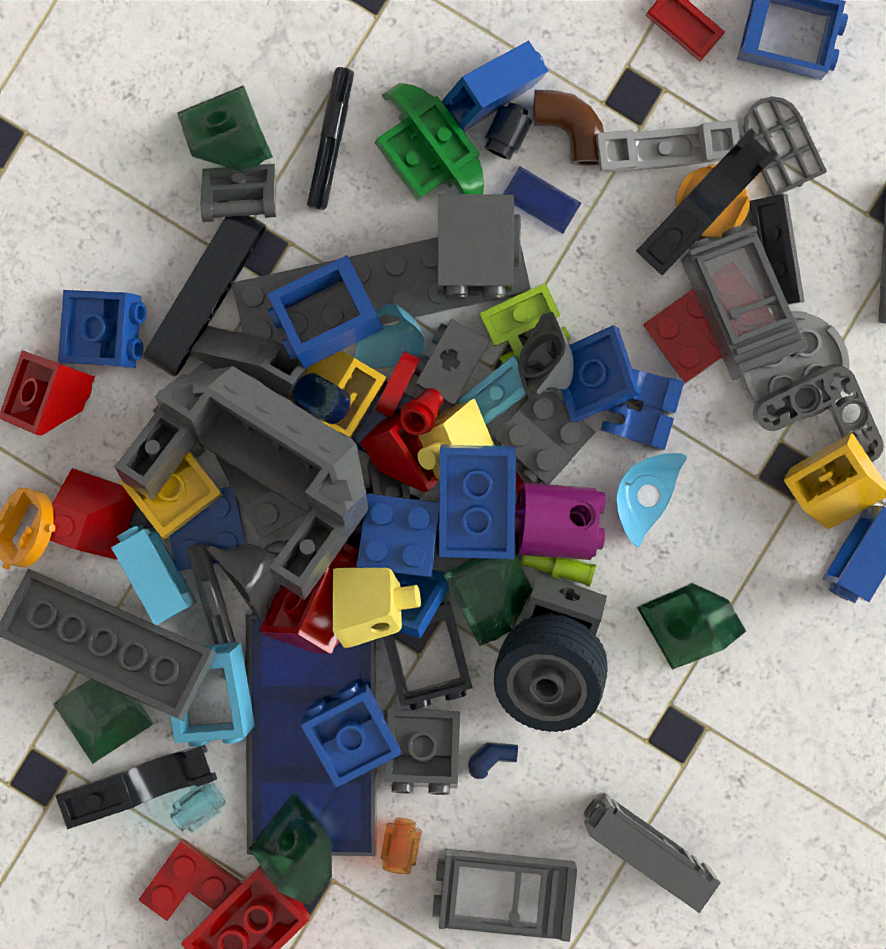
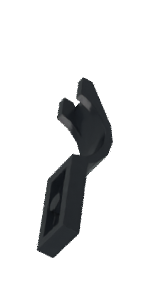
M752 128L636 250L662 276L748 184L777 156V151L772 149L769 152L753 137L756 132Z
M206 745L173 752L125 771L58 793L55 797L67 830L134 808L166 793L189 786L198 787L217 780L216 773H211L204 754L208 751Z

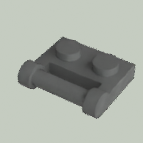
M275 164L202 169L200 200L202 222H214V218L260 214H264L265 218L276 217Z

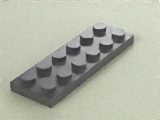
M29 568L0 621L1 638L181 721L184 720L217 654L212 649L160 626H155L151 622Z

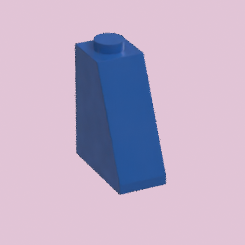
M528 40L462 76L444 97L442 103L465 132L496 112L500 105L505 106L534 87L549 70L545 66L541 54L534 49Z

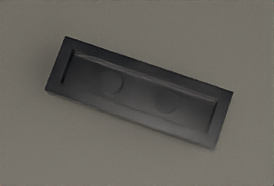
M779 194L749 201L752 227L756 226L758 229V237L787 304L792 305L805 302L788 194Z

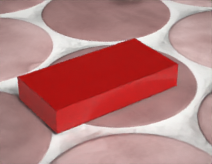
M657 0L645 15L699 62L703 60L725 33L723 29L688 0Z

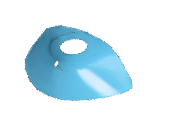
M385 304L375 311L378 318L383 315H395L400 318V322L392 326L382 325L384 330L357 342L354 358L372 369L396 366L403 351L417 357L420 356L426 347L425 339L417 321L408 312L396 304Z
M667 453L646 458L633 465L622 478L616 497L618 515L627 537L636 547H640L646 533L667 508L680 469L687 460L686 455L682 453ZM646 484L654 485L660 491V500L653 507H645L638 500V491Z

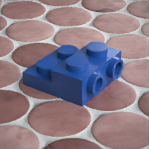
M63 290L58 362L136 368V360L138 361L142 358L144 351L143 342L138 339L139 324H142L146 319V307L141 302V296L127 292Z
M354 682L343 687L337 692L339 698L326 704L324 699L318 700L305 709L306 715L302 716L301 727L336 788L401 755V748L385 722L384 713L367 683L358 687L357 683Z

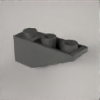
M210 326L205 329L189 355L214 369L234 366L289 400L302 381L306 371L298 357L291 360L284 345L278 341Z

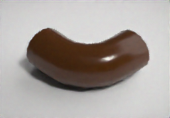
M534 90V126H554L566 132L570 140L571 164L580 166L599 165L596 134L604 133V128L593 108L571 93L556 90Z

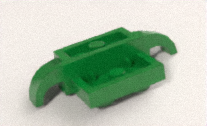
M399 83L383 93L382 97L385 101L390 100L401 112L399 116L401 122L379 136L374 143L414 198L419 201L445 182L449 188L454 185L460 194H483V170L478 157L480 153L439 97H434L424 89L406 83Z

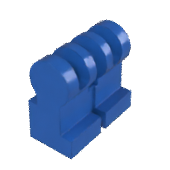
M633 369L641 394L627 400V402L631 400L642 402L641 411L629 409V405L618 404L608 408L606 411L621 415L624 418V423L619 425L602 421L600 430L663 451L666 448L674 418L665 416L663 413H676L685 381Z

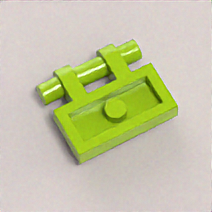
M546 283L479 313L494 347L506 341L509 343L512 351L499 357L502 365L513 356L520 357L524 345H522L518 336L534 329L542 314L553 312L556 318L561 316ZM562 327L561 329L567 341L571 338L566 327Z

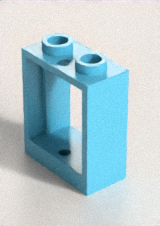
M143 525L135 526L117 536L120 543L111 548L155 626L197 603L181 572L177 571L172 556L154 527L145 529Z
M241 642L203 645L217 653L209 669L224 668L233 722L191 725L188 712L183 721L170 716L175 743L188 742L189 746H201L209 743L210 740H223L225 744L240 742L244 740L255 726Z

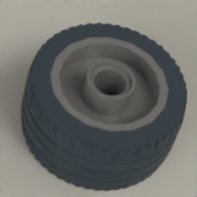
M554 614L537 615L536 617L527 618L510 631L499 651L494 669V691L496 692V697L507 714L509 713L517 722L529 728L548 732H563L576 728L592 717L603 697L608 672L606 651L600 639L596 637V634L590 628L588 629L586 625L572 618Z

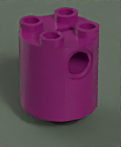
M521 483L515 504L516 555L591 560L592 557L596 556L597 550H602L604 547L605 530L599 527V517L605 511V492L589 487Z

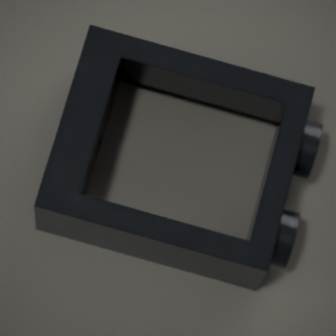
M450 600L440 604L430 623L446 620L460 678L408 691L394 634L383 637L401 707L410 705L411 710L424 708L432 704L431 699L444 695L446 701L455 700L466 696V690L472 688Z

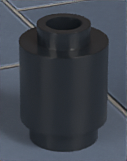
M509 102L508 106L500 105L485 136L487 143L484 148L498 157L511 160L513 154L518 153L531 126L532 120L527 116L529 111L512 102Z

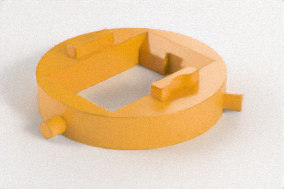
M20 487L9 497L0 513V560L4 562L2 565L4 569L9 570L11 565L20 568L29 567L45 551L51 533L55 531L52 503L45 493ZM32 503L38 513L31 527L26 526L17 544L18 549L12 542V539Z

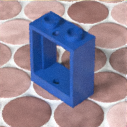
M751 0L737 60L822 80L828 71H834L838 61L839 50L834 49L837 35L842 36L847 25L848 14L843 13L846 1ZM770 3L827 17L816 64L758 50Z
M348 255L268 294L273 307L267 309L276 329L283 327L288 336L282 340L283 345L291 360L298 357L304 368L384 330ZM343 280L360 315L302 343L286 308Z
M872 505L862 511L822 578L831 584L828 589L830 592L854 604L858 599L870 602L886 575V507Z

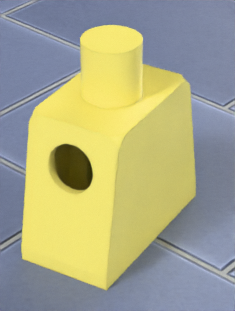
M475 398L444 410L437 416L433 429L426 434L419 435L423 449L418 452V461L423 468L427 470L432 469L435 477L440 480L441 444L494 446Z
M389 568L333 569V632L344 648L398 633L402 628L401 610L418 608L421 605L418 586L401 587L393 571Z

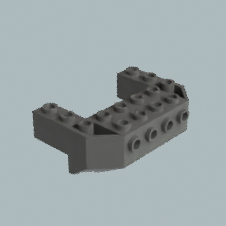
M234 366L179 376L157 393L155 398L159 409L116 464L115 469L122 482L150 500H153L194 444L198 443L306 512L307 516L269 567L276 582L305 600L369 510L356 443L347 435L334 430L315 415L302 410L283 395L275 393L256 378L243 373Z

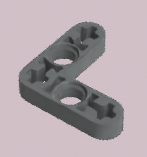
M831 364L762 397L754 405L753 416L755 421L768 431L780 430L828 406L842 438L848 435L850 431L861 430L866 439L873 441L868 445L869 452L866 453L871 462L877 460L883 452L884 444L855 375L841 364ZM837 373L842 377L845 376V379L841 381L842 389L848 395L853 392V395L842 397L837 388L829 386L834 381L832 375ZM801 388H810L813 391L812 402L805 407L797 406L795 403L796 393ZM786 397L787 404L793 410L791 414L783 408L775 413L776 419L771 422L768 418H763L767 414V406L771 405L775 409H779L786 405L782 401V398ZM849 404H857L860 408L858 419L852 423L844 422L842 418L844 408ZM852 432L859 444L862 445L859 435Z

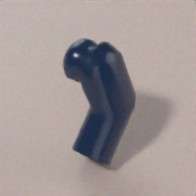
M494 742L483 744L470 756L468 762L469 774L475 779H483L498 761L517 763L518 745Z

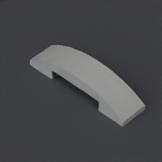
M737 120L702 123L695 127L642 132L626 130L596 134L600 171L649 170L721 161L740 140Z

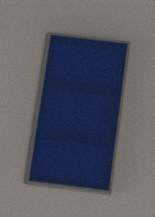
M254 613L246 615V675L255 726L246 736L247 854L376 856L377 768L336 788L301 727L302 716L306 715L305 709L309 705L321 699H324L326 704L339 698L337 692L351 683L356 682L358 687L367 683L376 699V639L349 648H344L339 642L332 654L311 653L260 633L259 630L263 623L258 621Z

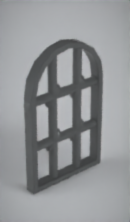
M771 96L760 99L751 106L745 116L744 133L746 134L749 131V117L753 113L760 128L758 130L759 133L753 136L756 140L764 137L770 151L772 149L777 151L771 140L773 137L771 134L782 129L791 147L789 149L790 153L779 157V154H777L773 161L761 171L773 196L782 194L795 187H801L804 183L827 172L806 128L803 117L791 102L784 98ZM766 102L770 103L778 120L776 121L777 125L766 129L756 108ZM776 102L790 108L795 116L784 121ZM797 121L808 142L807 145L801 148H797L789 131L791 129L789 125ZM810 149L821 170L811 176L802 159L804 156L802 153ZM793 157L796 158L805 179L792 184L784 167L786 165L784 161ZM776 165L787 185L786 188L776 191L767 172L768 169Z

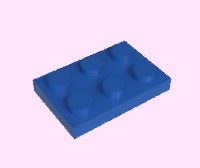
M441 444L439 557L514 559L516 446Z

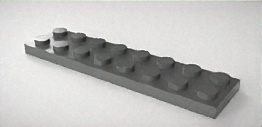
M438 237L349 257L375 311L385 304H396L413 318L497 300L482 298V292H468L467 298L459 299L445 298V292H438ZM522 247L520 266L514 267V286L511 292H505L504 298L519 295L531 289ZM336 260L233 282L232 285L243 334L274 340L283 344L282 340L288 336L283 327L276 329L267 309L273 307L268 294ZM343 280L286 308L302 343L360 315ZM383 315L379 317L382 325L398 322L400 318L395 315Z

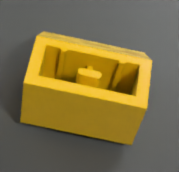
M341 350L311 365L290 401L307 413L315 415L334 430L352 439L388 379Z
M852 432L792 466L784 479V482L802 509L828 530L886 498V483Z

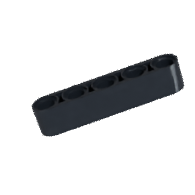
M251 215L224 218L147 346L143 359L173 377L179 374L190 357V350L210 324L233 286L232 283L236 281L266 229V224Z

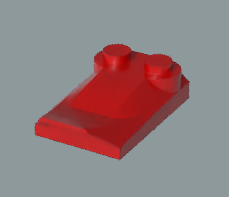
M259 865L182 941L181 945L185 949H281L309 922L311 916L301 900L274 873Z

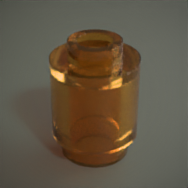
M396 817L394 823L386 824L380 857L383 860L382 868L384 870L397 874L411 873L412 866L416 865L422 833L420 828L415 827L416 821Z

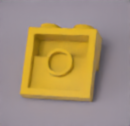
M188 452L153 500L125 484L121 479L119 480L164 540L223 496L190 452Z

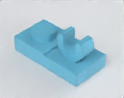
M517 356L511 357L458 400L461 404L475 398L486 426L526 395L518 371L519 358Z

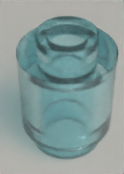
M213 782L198 787L195 786L171 804L173 812L170 816L179 830L184 831L187 829L189 832L194 833L221 813V808L226 805V800Z

